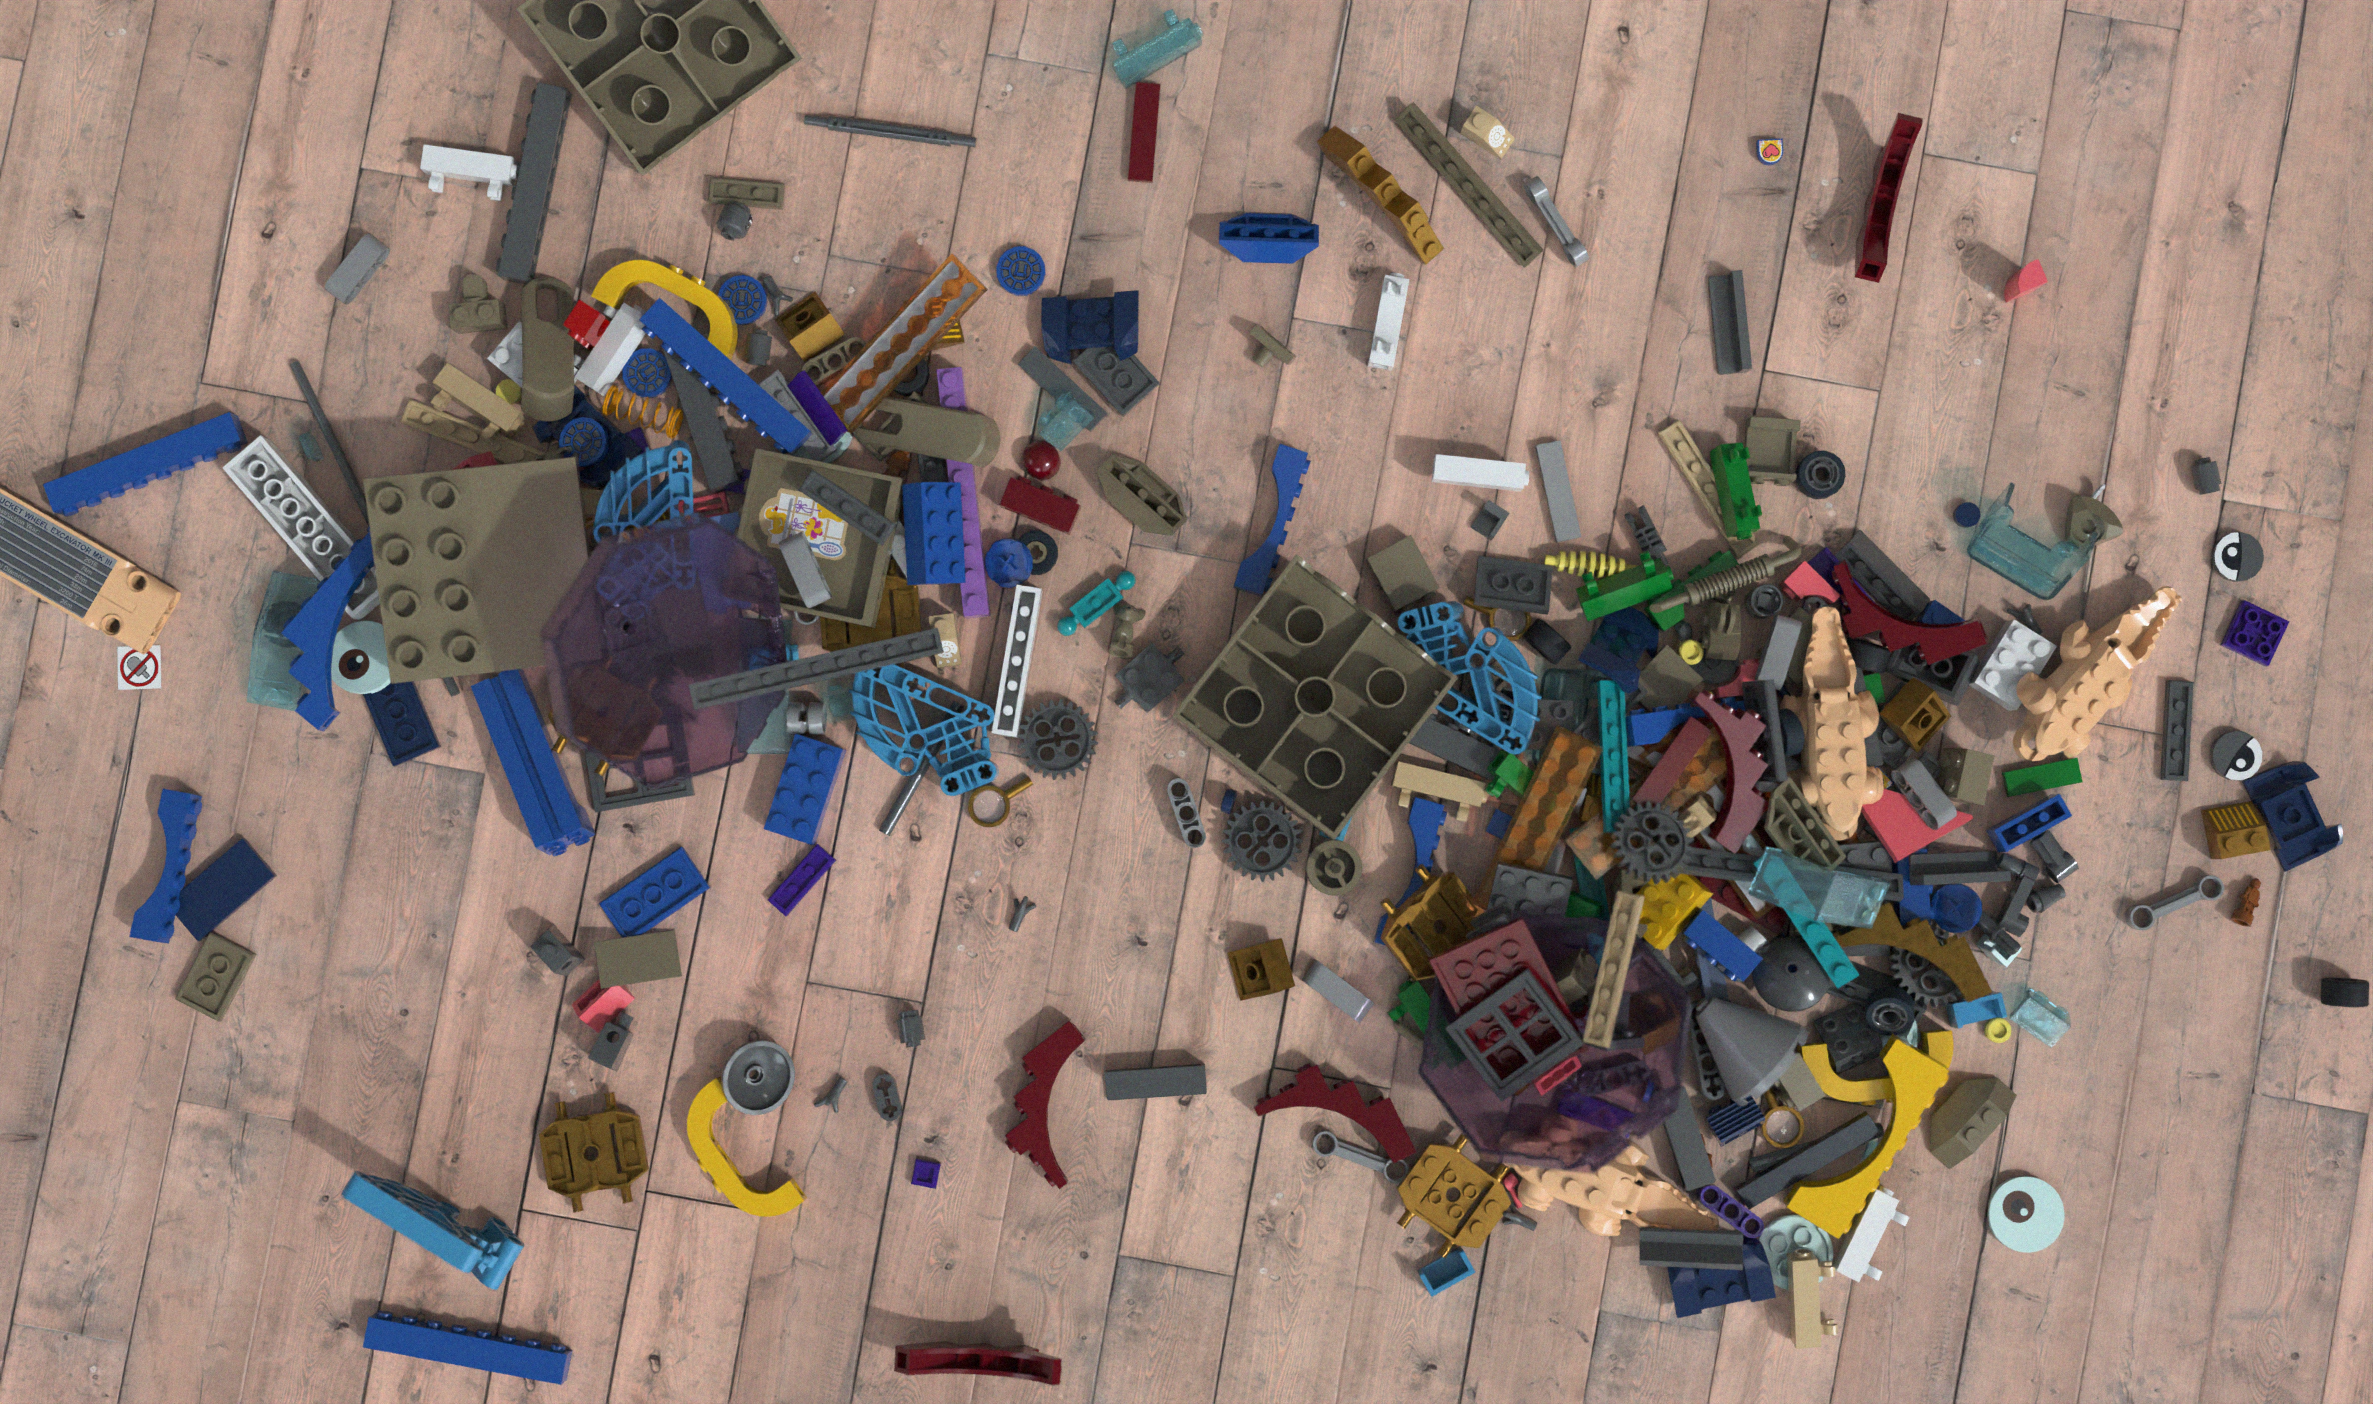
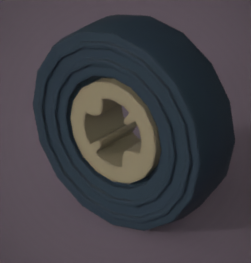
M1030 531L1018 539L1029 550L1031 548L1034 550L1033 547L1038 546L1039 550L1043 552L1042 557L1038 556L1039 559H1033L1031 575H1042L1049 572L1055 566L1058 559V547L1055 540L1049 534L1042 531Z

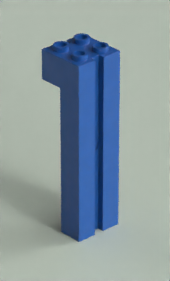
M522 669L503 671L498 673L499 676L487 678L472 685L471 689L535 848L548 855L558 856L567 851L568 845L573 843L576 846L583 845L589 842V838L596 834L586 809L577 803L557 752L551 750L554 746L524 671Z

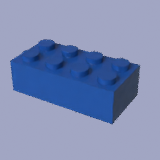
M961 482L902 484L907 585L966 583Z
M795 734L764 829L815 845L847 750Z

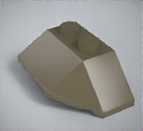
M1112 454L1098 467L1097 472L1107 500L1142 531L1172 536L1187 521L1179 494L1143 462Z
M1787 776V781H1781L1771 791L1764 829L1793 869L1832 872L1846 858V855L1791 777Z
M1999 1078L1963 1080L1930 1117V1152L1948 1169H1951L1972 1155L2007 1117L2017 1095Z

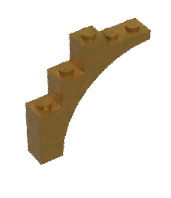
M1335 125L1316 141L1326 158L1346 173L1385 213L1422 263L1428 264L1444 249L1427 221L1429 218L1420 203L1402 191L1392 173L1375 162L1365 145Z
M1881 900L1868 906L1870 911L1866 913V916L1870 923L1865 924L1864 920L1851 925L1852 931L1842 935L1841 931L1833 934L1841 948L1863 944L1889 945L1908 950L1927 959L1952 980L1967 1003L1992 992L1965 936L1958 938L1957 934L1944 939L1945 945L1941 947L1928 920L1926 919L1921 922L1919 917L1905 923L1907 928L1903 930L1890 902L1884 905Z

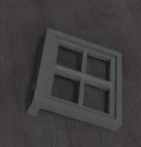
M674 706L660 709L663 714L655 727L670 725L674 753L642 758L641 752L636 762L612 763L608 767V769L634 765L638 788L636 793L606 797L603 776L594 772L600 763V755L584 747L595 812L695 795L681 707ZM631 714L626 715L617 734L621 733ZM675 758L679 785L648 790L643 763Z
M1529 968L1445 1028L1501 1102L1584 1045L1583 1034L1580 1030L1576 1032ZM1523 988H1526L1542 1010L1515 1028L1499 1005ZM1491 1012L1508 1035L1481 1053L1465 1030ZM1544 1015H1547L1562 1035V1038L1536 1056L1520 1035V1032ZM1512 1039L1528 1062L1502 1080L1485 1057Z

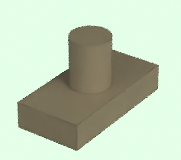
M1256 325L1251 330L1250 334L1263 344L1253 357V360L1263 368L1274 355L1287 365H1290L1297 357L1262 326Z

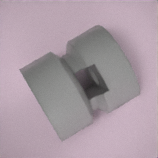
M789 702L787 709V729L789 734H804L805 731H808L810 734H825L827 726L825 702H810L808 706L804 702ZM803 716H806V722H803Z

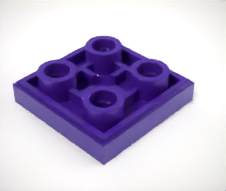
M2242 600L2222 640L2221 646L2267 667L2270 665L2290 621L2246 600Z

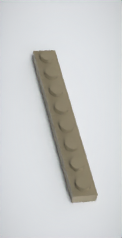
M1414 102L1409 104L1395 119L1397 124L1524 268L1527 267L1544 249Z

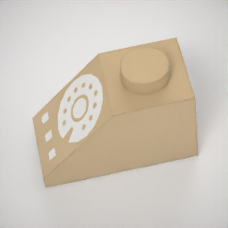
M1475 106L1460 134L1502 160L1515 140L1497 118L1478 106Z
M951 613L929 616L930 629L938 628L944 651L942 654L935 655L937 668L962 665L956 615Z

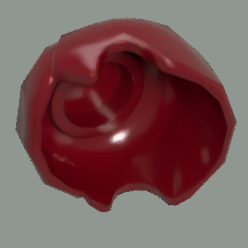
M1040 440L1033 441L1025 447L1022 463L1030 477L1043 481L1051 479L1058 473L1061 459L1053 444Z

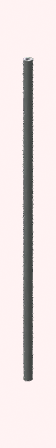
M293 362L290 364V367L369 527L366 497L300 362ZM453 677L442 678L451 697L461 693Z

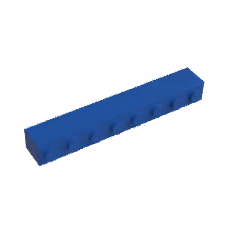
M661 298L640 318L641 323L644 325L642 330L650 338L658 337L663 342L660 346L671 356L676 353L681 358L679 363L689 372L694 369L701 376L698 380L708 389L713 386L718 390L717 397L726 405L730 403L738 408L736 413L744 421L752 420L757 425L754 429L766 439L769 435L775 441L773 446L782 454L788 452L793 456L812 435L807 427Z
M228 412L47 482L43 486L53 512L64 516H71L79 512L78 509L82 507L100 505L105 498L121 497L125 495L126 490L131 488H144L149 485V481L154 479H167L172 476V472L193 469L195 464L201 461H214L218 458L219 454L224 452H237L248 441L239 417Z
M378 1311V1313L368 1317L363 1348L562 1385L567 1380L573 1350L566 1349V1346L563 1344L551 1343V1346L542 1345L541 1341L537 1339L521 1341L516 1340L515 1335L501 1334L500 1337L491 1335V1331L477 1329L476 1332L468 1331L467 1327L463 1325L442 1326V1322L437 1320H427V1323L417 1321L418 1318L415 1316L404 1315L402 1318L394 1317L393 1313L389 1311Z

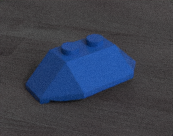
M1243 213L1232 217L1228 221L1224 220L1219 223V244L1242 262L1293 264L1319 247V225L1311 224L1294 214Z

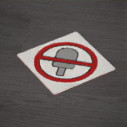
M153 645L146 654H141L129 646L117 647L118 690L161 688L160 645Z

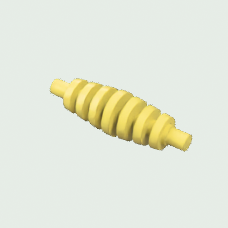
M1559 551L1558 555H1545L1544 559L1545 565H1554L1557 567V571L1563 572L1564 567H1566V572L1573 574L1574 568H1576V575L1580 577L1584 574V569H1586V573L1592 572L1593 575L1596 570V579H1602L1604 572H1606V577H1609L1614 573L1617 574L1637 566L1626 564L1623 558H1618L1617 563H1615V556L1611 555L1608 556L1607 562H1605L1606 557L1603 553L1598 554L1596 561V552L1589 551L1587 559L1585 551H1579L1577 558L1575 551H1569L1568 557H1566L1565 551Z

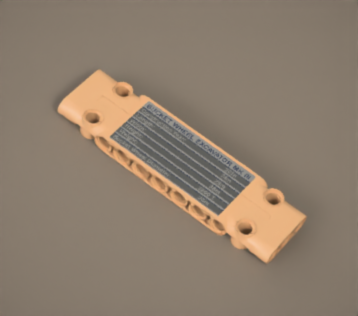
M0 486V575L87 626L101 630L105 635L119 640L141 654H146L153 646L180 600L181 593L156 579L152 574L137 568V565ZM144 577L146 584L140 589L138 583ZM118 620L120 628L117 632H114L113 624Z

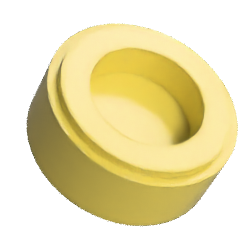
M506 379L497 385L496 395L509 404L514 405L522 398V388L513 380Z
M1688 639L1680 643L1677 654L1687 664L1694 665L1702 660L1704 649L1698 641Z
M1992 1018L1986 1022L1984 1033L1990 1041L2003 1043L2011 1035V1026L2003 1018Z

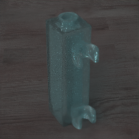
M1173 9L1164 13V20L1170 29L1134 50L1128 52L1122 39L1112 43L1113 49L1119 57L1112 62L1113 69L1124 88L1131 87L1136 82L1143 80L1202 45L1201 37L1203 32L1198 23L1193 24L1190 18L1179 22Z

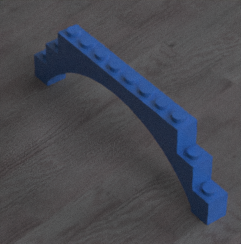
M370 526L367 528L368 533L362 540L358 539L351 546L350 550L352 552L346 559L342 558L336 563L333 568L335 570L329 578L325 577L318 584V591L313 597L309 596L303 601L300 606L301 611L296 616H291L283 625L285 629L281 632V634L304 652L303 655L299 654L290 663L291 669L288 673L311 691L309 694L305 693L298 700V707L295 709V712L317 730L323 732L341 713L335 708L331 675L333 647L337 630L352 595L370 569L375 566Z

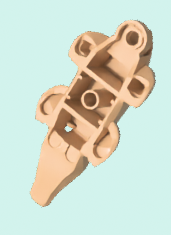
M2162 586L2146 600L2110 619L2098 631L2091 633L2084 620L2077 621L2065 629L2060 644L2062 663L2045 679L2030 671L2019 680L2016 686L2018 698L2028 709L2024 725L2016 731L2013 738L2014 751L2020 758L2040 761L2047 755H2053L2060 751H2063L2065 756L2071 758L2079 755L2089 745L2091 739L2088 732L2104 716L2108 709L2119 707L2127 700L2133 682L2130 678L2133 668L2150 657L2152 650L2156 647L2155 641L2160 636V631L2165 627V622L2171 618L2172 611L2182 602V597L2175 592L2174 588ZM2035 736L2036 747L2031 750L2028 746V741Z
M1821 607L1816 609L1812 616L1813 632L1807 647L1803 666L1802 696L1797 698L1794 695H1784L1779 710L1785 708L1792 710L1798 716L1804 731L1801 769L1791 770L1787 772V776L1791 777L1810 806L1815 808L1817 815L1834 840L1840 841L1850 838L1855 833L1862 804H1873L1880 800L1883 795L1884 784L1881 770L1878 767L1866 766L1864 739L1871 736L1878 726L1879 711L1875 699L1869 690L1859 692L1858 695L1854 692L1857 670L1842 631L1839 612L1834 607ZM1819 693L1820 699H1814V694Z
M1551 1114L1543 1122L1539 1135L1530 1134L1526 1136L1520 1131L1513 1130L1502 1134L1497 1141L1496 1154L1499 1160L1504 1165L1514 1168L1515 1172L1522 1177L1518 1187V1200L1529 1208L1546 1211L1553 1199H1558L1578 1207L1582 1225L1591 1233L1600 1236H1619L1622 1220H1629L1640 1228L1718 1231L1719 1220L1716 1215L1700 1208L1669 1182L1646 1175L1641 1171L1642 1166L1646 1165V1161L1649 1160L1650 1156L1638 1144L1628 1139L1613 1140L1600 1150L1576 1140L1579 1126L1577 1121L1562 1114Z

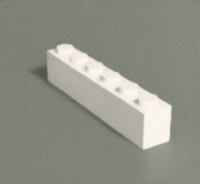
M1016 585L992 734L1018 738L1043 593L1040 588Z

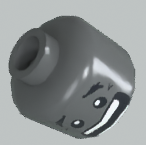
M733 202L724 206L716 225L725 239L734 241V239H742L746 236L753 222L751 211L746 205Z

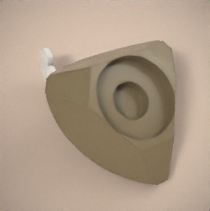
M2106 484L2100 485L2091 497L2078 495L2072 498L2065 522V548L2068 551L2074 552L2086 549L2122 535L2123 526L2118 517L2105 504L2096 500L2098 495L2105 489Z

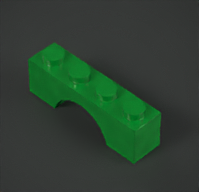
M1719 550L1708 558L1710 563L1703 568L1700 564L1687 572L1690 577L1683 582L1677 579L1671 583L1673 591L1647 600L1649 605L1644 610L1652 622L1659 628L1660 633L1685 618L1684 603L1659 613L1652 612L1649 609L1650 605L1685 592L1684 585L1693 583L1694 581L1698 582L1699 579L1707 578L1709 575L1712 576V574L1722 570L1726 571L1727 568L1730 569L1733 566L1739 565L1729 550L1723 554Z

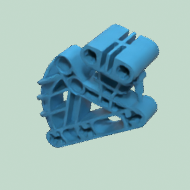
M682 440L673 441L669 446L655 448L650 451L649 447H646L645 453L632 460L626 457V464L615 475L614 471H610L611 479L604 488L598 502L593 523L594 538L600 544H620V546H617L613 556L609 559H602L596 564V589L607 601L612 598L613 606L618 603V610L630 619L641 618L646 611L645 599H653L654 595L666 589V586L674 583L679 589L685 590L692 587L695 583L692 457L689 445ZM677 451H682V465L677 463ZM668 471V476L651 492V477ZM647 479V497L632 511L631 492ZM628 499V514H620L625 500ZM679 500H684V513H679ZM668 508L670 511L671 548L648 529ZM679 524H686L690 527V550L686 554H678L675 551L674 530ZM628 525H634L637 527V530L628 533L624 528ZM602 526H608L612 529L606 534L598 531ZM626 544H632L640 551L638 553H635L633 550L628 551L629 558L627 560L622 557ZM681 565L686 566V577L684 578L681 577ZM658 567L671 577V579L665 582L661 581L653 586L650 581L651 578L656 582L658 581L659 577L656 571Z
M1456 601L1440 602L1402 613L1398 619V626L1401 631L1408 634L1406 637L1416 646L1422 644L1425 653L1453 674L1458 675L1470 672L1477 702L1451 687L1447 693L1457 699V709L1453 710L1439 702L1436 708L1511 754H1520L1526 751L1531 744L1530 738L1535 723L1541 719L1537 715V699L1541 700L1542 696L1537 693L1534 679L1538 678V675L1530 670L1527 661L1517 647L1497 627L1482 629L1471 645L1469 642L1470 638L1463 629L1464 625L1460 622L1464 615L1463 606ZM1489 631L1493 632L1496 636L1494 645H1489L1485 640V636ZM1457 635L1462 644L1465 643L1469 650L1466 655L1452 658V648L1459 647V643L1452 645V636ZM1476 653L1483 657L1484 662L1481 667H1477L1473 663V656ZM1494 658L1499 662L1504 671L1491 664ZM1492 673L1511 684L1514 700L1496 690ZM1499 700L1514 708L1512 723L1504 719ZM1463 710H1466L1470 713L1477 711L1476 716L1479 718V720L1472 721L1471 719L1473 716L1467 712H1461ZM1520 737L1521 739L1519 742L1520 744H1522V746L1515 748V741H1513L1512 739Z
M897 665L882 667L879 678H876L878 672L874 670H868L867 673L865 671L855 673L853 690L849 689L848 691L852 694L854 712L850 711L849 714L855 716L860 730L856 731V734L864 738L868 746L884 763L897 770L901 775L910 776L918 771L926 755L929 759L928 762L937 771V775L943 777L940 784L941 790L948 796L960 795L996 780L999 769L996 763L989 761L992 754L990 752L989 738H987V726L993 723L995 715L992 707ZM918 679V684L927 688V683L931 684L926 690L925 698L921 697L924 692L915 689L913 693L911 692V687L908 686L910 681L914 682ZM876 682L886 685L894 708L875 700ZM936 688L946 690L964 698L967 701L968 707L963 713L954 712L934 703L931 699V692ZM911 697L956 717L923 729ZM973 703L977 704L974 709L983 712L984 709H987L990 719L984 720L981 723L980 717L975 714L968 718L967 716L972 711ZM876 705L897 713L904 733L881 724L876 711ZM982 726L981 749L974 751L970 744L976 742V740L971 739L967 741L962 733ZM885 730L905 738L902 747L898 746ZM917 734L924 738V745L919 749H915L911 745V738ZM945 740L946 749L940 751V755L947 753L948 762L941 764L936 756L933 757L927 749L930 745ZM906 757L911 758L914 762V767L909 772H905L901 768V761ZM986 764L990 766L989 770L993 772L991 777L986 776L987 779L983 777L984 773L981 772V768L986 767ZM956 778V784L959 785V788L951 791L948 781Z
M355 1170L341 1192V1195L349 1202L458 1270L465 1273L472 1272L482 1284L494 1290H498L525 1246L504 1222L496 1218L490 1217L481 1230L470 1228L469 1226H461L456 1220L460 1211L451 1204L443 1201L437 1202L418 1190L390 1179L367 1175Z

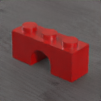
M579 299L563 325L569 329L567 332L569 336L591 351L611 322L605 319L606 317Z

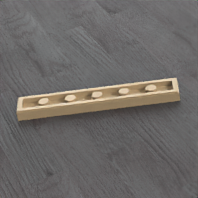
M409 399L400 422L477 453L481 454L491 451L495 460L505 464L536 461V456L546 454L543 451L498 434L493 444L489 445L480 436L485 428L447 413H441L432 407Z
M1680 419L1658 432V436L1737 559L1760 545L1753 533L1751 538L1737 540V537L1727 538L1714 473Z
M1617 891L1583 1042L1605 1048L1610 1047L1645 896Z

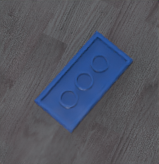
M680 847L600 902L599 905L622 938L643 935L711 887L684 847Z

